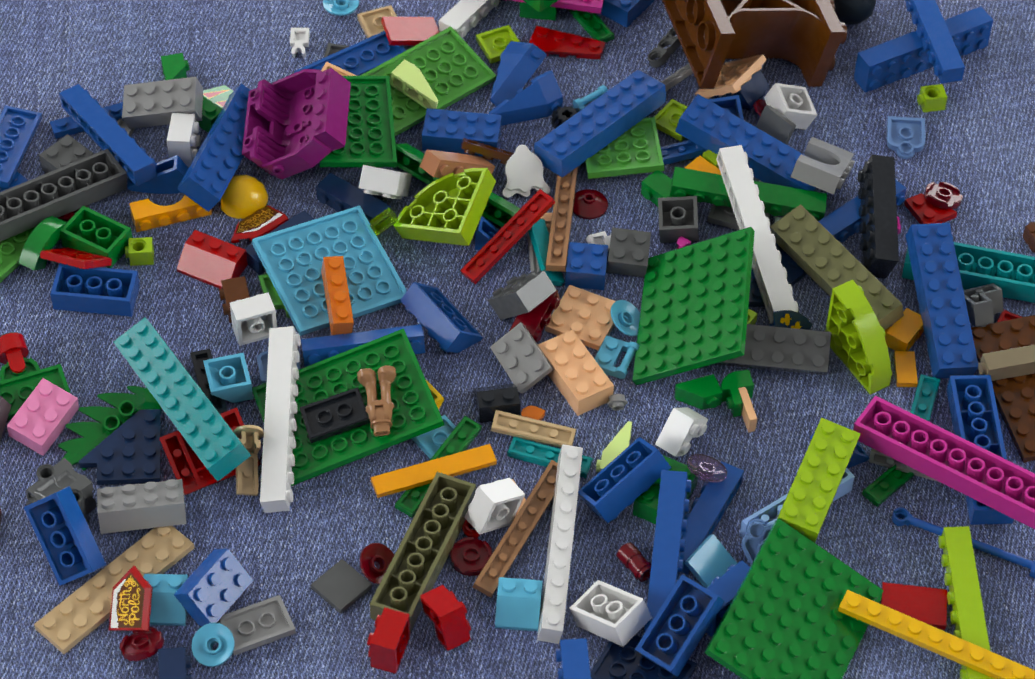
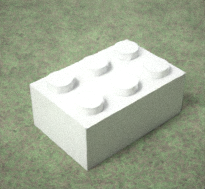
M363 165L359 188L364 189L366 194L402 199V196L408 197L412 174Z
M597 580L570 607L578 627L622 647L652 618L644 599L600 580Z

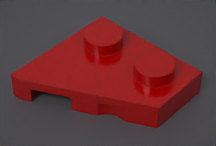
M922 193L905 199L904 202L906 208L920 224L944 223L957 216V212L953 209H942L932 205L925 199Z

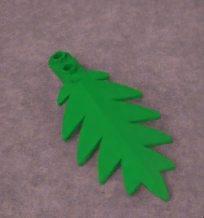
M127 386V389L134 394H98L97 397L115 408L101 406L80 407L79 411L97 422H75L65 425L67 429L83 438L71 439L58 444L59 448L67 452L62 459L68 460L72 466L79 463V460L136 412L145 409H161V406L147 387Z

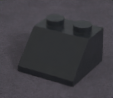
M515 384L473 388L479 423L492 422L496 410L520 415V399Z

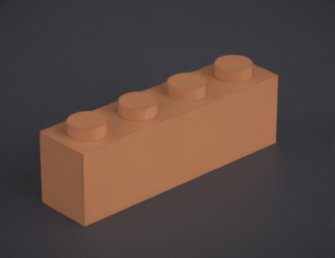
M428 149L420 165L423 170L436 178H441L450 173L458 174L464 172V169L488 168L491 174L495 169V166L482 156Z

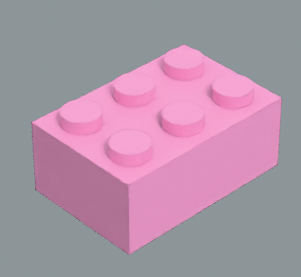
M42 378L8 423V435L44 456L64 430L65 425L70 422L78 411V398Z

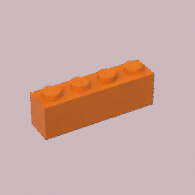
M343 256L323 257L321 272L331 335L352 333L354 321Z

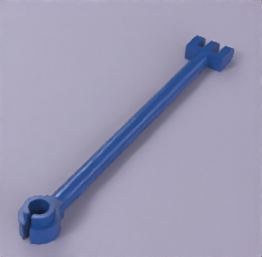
M903 507L896 508L892 514V521L896 526H909L910 524L942 536V527L913 517ZM972 539L973 548L1031 569L1029 576L1035 578V561Z

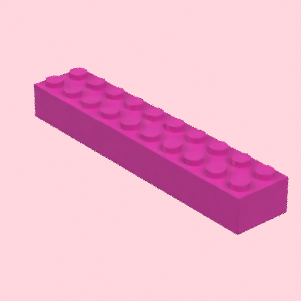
M874 396L854 423L853 431L861 433L858 439L859 442L1035 529V473L878 396Z

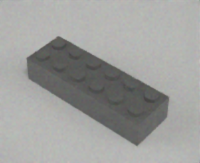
M747 324L744 356L715 363V365L826 375L828 373L831 332Z

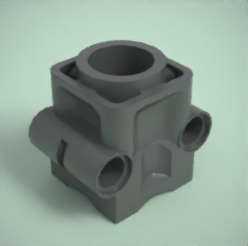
M65 458L54 466L50 464L39 466L36 471L38 481L25 490L28 500L26 506L70 486L88 523L87 514L97 507L96 500L92 496V482L86 476L75 472L72 464Z

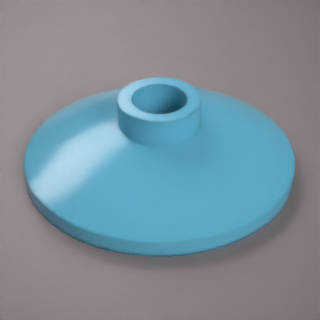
M323 0V6L327 12L343 16L353 13L359 6V0Z
M618 300L611 306V318L615 326L625 335L637 336L640 320L639 310L626 300Z
M206 624L195 633L192 639V653L195 659L202 665L208 667L219 666L225 663L232 655L235 645L234 636L223 624ZM218 643V648L213 650V645Z

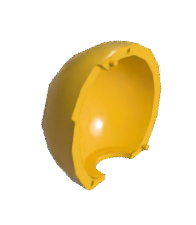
M248 175L232 177L221 198V210L230 217L245 219L262 209L268 203V193L264 184L257 178Z

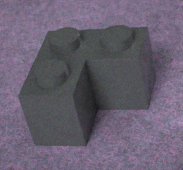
M994 283L963 290L969 320L975 327H985L987 324L994 323L996 313L1004 311L1002 289Z

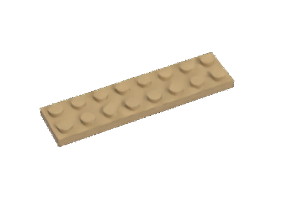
M173 526L153 528L34 624L35 629L60 652L66 654L110 618L113 586L133 566L138 568L143 577L144 574H164L194 549V543Z

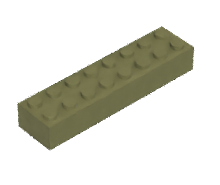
M801 204L770 226L771 234L775 235L776 243L830 297L833 288L853 279L857 286L862 287L866 299L884 330L904 316L902 303Z
M440 472L436 473L370 602L371 619L376 620L377 616L382 614L384 607L410 614L411 632L423 608L420 595L432 590L462 529V525L466 521L465 515L469 504L474 498L476 484Z

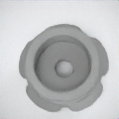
M613 394L609 396L607 405L612 410L619 411L624 409L628 401L625 400V395Z

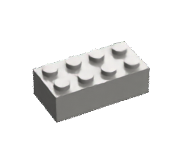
M197 77L124 85L122 118L129 129L169 125L172 113L195 114V120L202 121L203 86Z
M169 479L161 482H147L136 485L127 484L119 487L97 489V512L100 533L107 534L187 524L182 479Z

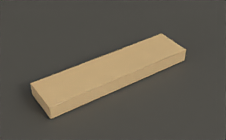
M499 410L495 411L491 427L492 432L560 448L562 444L572 446L576 432L574 428Z

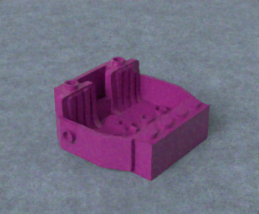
M332 68L325 71L303 69L272 84L265 79L259 81L258 87L250 90L248 95L242 155L278 179H285L314 167L330 152L342 148L346 144L351 83Z

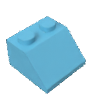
M244 353L203 360L211 395L232 403L253 399L252 384Z
M144 574V579L153 587L149 625L186 626L187 611L174 596V593L188 579V575Z
M499 577L495 628L538 631L543 580Z

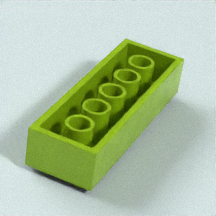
M822 417L778 515L779 519L814 543L861 434Z

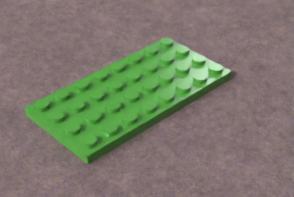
M451 26L360 75L391 77V72L405 59L420 69L438 99L437 109L441 110L495 81L497 76ZM390 85L394 133L397 136L424 121L427 109Z

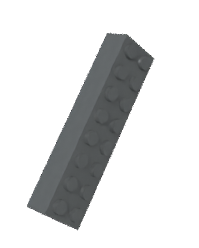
M105 149L0 192V241L36 227L47 217H61L80 209L82 206H87L126 190V171L109 150Z

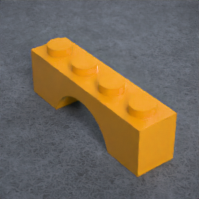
M186 195L179 202L168 206L157 205L149 199L129 203L136 232L212 215V210L206 211Z

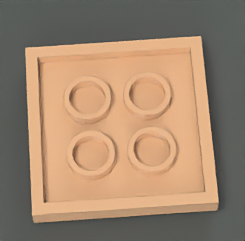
M764 54L726 62L721 69L715 88L699 89L695 95L699 94L706 99H710L717 95L721 97L727 93H737L741 90V86L751 80V76L762 68L767 59Z
M569 285L560 300L558 308L552 313L548 326H545V331L559 336L573 329L585 346L599 351L606 335L609 336L615 325L611 318V306L616 301Z

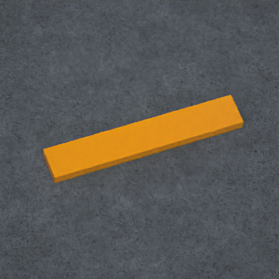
M487 444L371 477V483L377 498L430 484L437 472L454 477L497 465V459L491 445Z

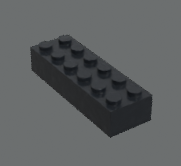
M871 155L869 160L865 162L863 169L858 172L857 177L858 182H860L858 199H861L859 216H861L859 232L862 234L860 250L863 252L861 264L875 277L886 279L899 262L894 157Z

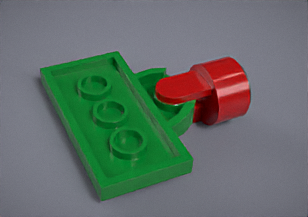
M9 332L0 336V362L5 364L4 366L2 365L0 370V396L12 405L7 420L14 417L42 378L70 393L61 364L40 369L35 360L31 357L30 359L26 358L29 351L24 336L17 332Z

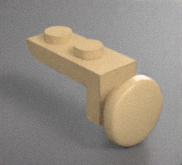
M243 425L235 428L233 432L251 456L236 467V495L257 496L259 487L257 454L261 448V441L259 439L264 436V431L256 425Z

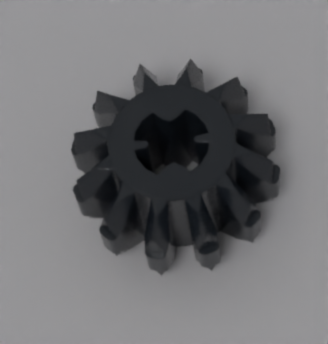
M564 105L563 108L558 106L552 113V127L555 129L578 113L579 108L574 109L573 105L570 107Z

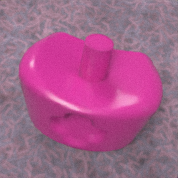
M683 236L679 237L676 249L691 245V241Z

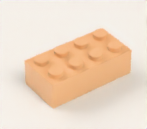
M573 329L538 344L554 369L548 376L577 416L609 402V396L613 395L614 385Z

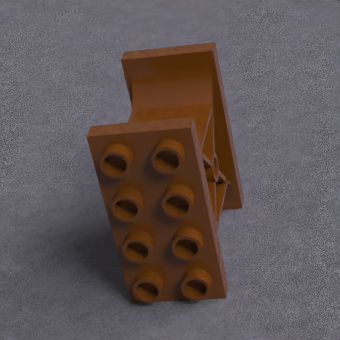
M662 0L700 89L715 88L725 59H744L764 54L766 59L779 58L794 63L800 68L808 87H822L828 71H832L835 67V54L839 45L844 44L847 38L846 25L844 22L839 21L835 13L834 0Z

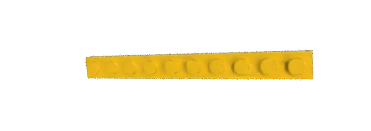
M850 590L846 591L839 605L838 611L991 678L1035 679V670Z

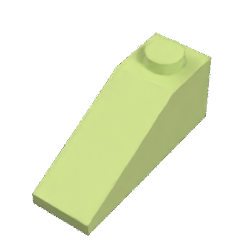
M404 59L391 72L390 85L424 108L437 109L438 99L422 72L416 65Z
M628 421L602 451L601 460L597 459L596 472L604 469L630 446L631 421Z

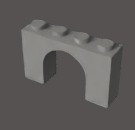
M812 137L808 142L804 155L801 154L797 159L791 178L834 194L837 189H841L850 171H852L855 163L852 160L854 153Z

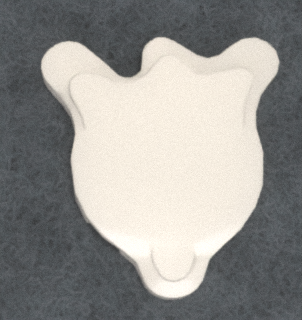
M519 145L505 166L507 183L502 191L503 197L510 198L514 194L528 197L531 189L536 191L541 189L549 194L550 187L544 181L541 160L537 155L529 151L527 146Z

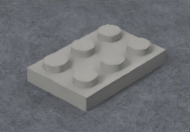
M521 322L490 346L521 394H524L554 370L525 325Z
M280 595L227 613L219 619V623L226 626L234 636V656L296 634L294 624Z

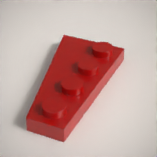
M540 26L535 27L529 43H533L545 52L547 56L549 54H559V57L566 58L570 55H576V58L601 59L606 47V42Z

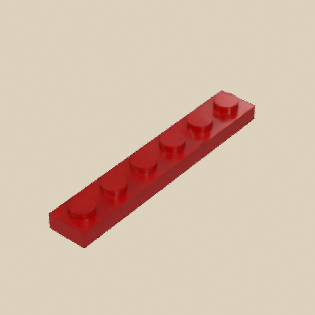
M539 189L460 270L461 274L476 285L555 204V200Z

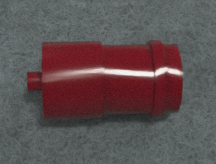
M632 542L622 545L616 557L634 574L637 580L644 582L649 579L651 563L643 557V554Z

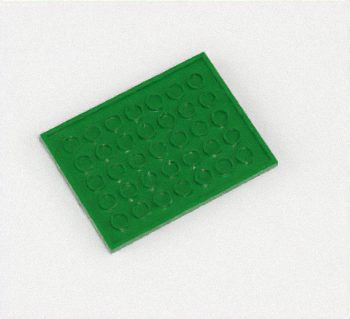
M752 227L648 258L637 337L639 348L635 354L632 379L635 385L744 356L755 233Z
M404 328L299 369V379L296 380L298 396L295 397L298 411L297 414H294L297 430L293 432L296 448L293 449L292 453L295 457V466H292L294 484H291V486L444 426L443 419ZM388 365L396 369V378L391 384V401L394 404L389 435L374 436L373 429H371L369 423L311 444L299 407L359 387L366 408L367 393L365 387L358 382V371L364 368L375 371L377 378V400H381L378 369ZM266 383L252 388L263 422L265 419Z
M778 518L774 522L710 641L705 654L742 679H842L869 624L839 612V605L847 590L877 603H880L884 590Z

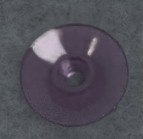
M693 454L687 460L688 469L703 481L721 482L727 476L725 466L711 456Z

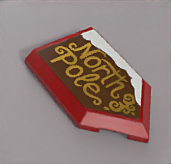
M267 205L236 225L231 243H239L240 239L248 238L252 241L254 238L268 234L288 221V218L284 213Z
M133 566L113 586L109 631H149L153 587L144 579L136 566Z

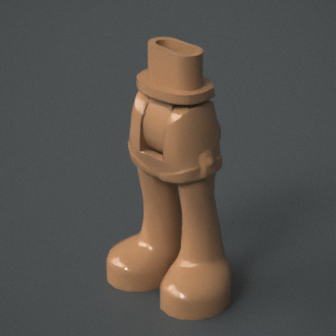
M389 365L378 369L381 400H377V378L375 371L364 368L357 373L358 382L366 389L367 406L365 411L368 413L374 436L389 435L390 427L392 426L391 420L394 404L391 401V384L396 378V369Z

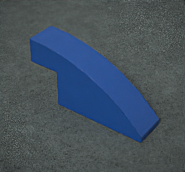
M178 155L156 163L157 177L138 186L129 177L127 179V188L131 191L151 194L182 193L177 188L186 174L188 166Z

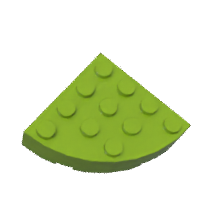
M488 168L464 169V172L458 174H447L420 190L414 196L415 200L409 206L406 205L400 212L393 226L402 239L469 246L496 180Z
M852 279L832 289L825 331L831 332L830 348L871 395L890 386L892 376L890 357L885 340V330L880 326L870 303L864 295L862 287L857 286Z

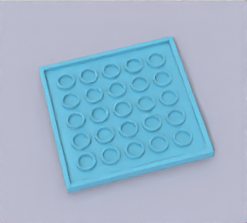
M360 205L252 239V245L300 336L330 326L321 272L323 257L343 256L353 318L402 303L400 300L407 292Z

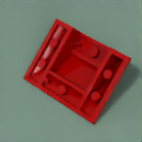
M237 407L220 414L232 430L244 425ZM179 430L159 438L176 480L182 479L184 496L236 475L235 468L221 480L217 481Z

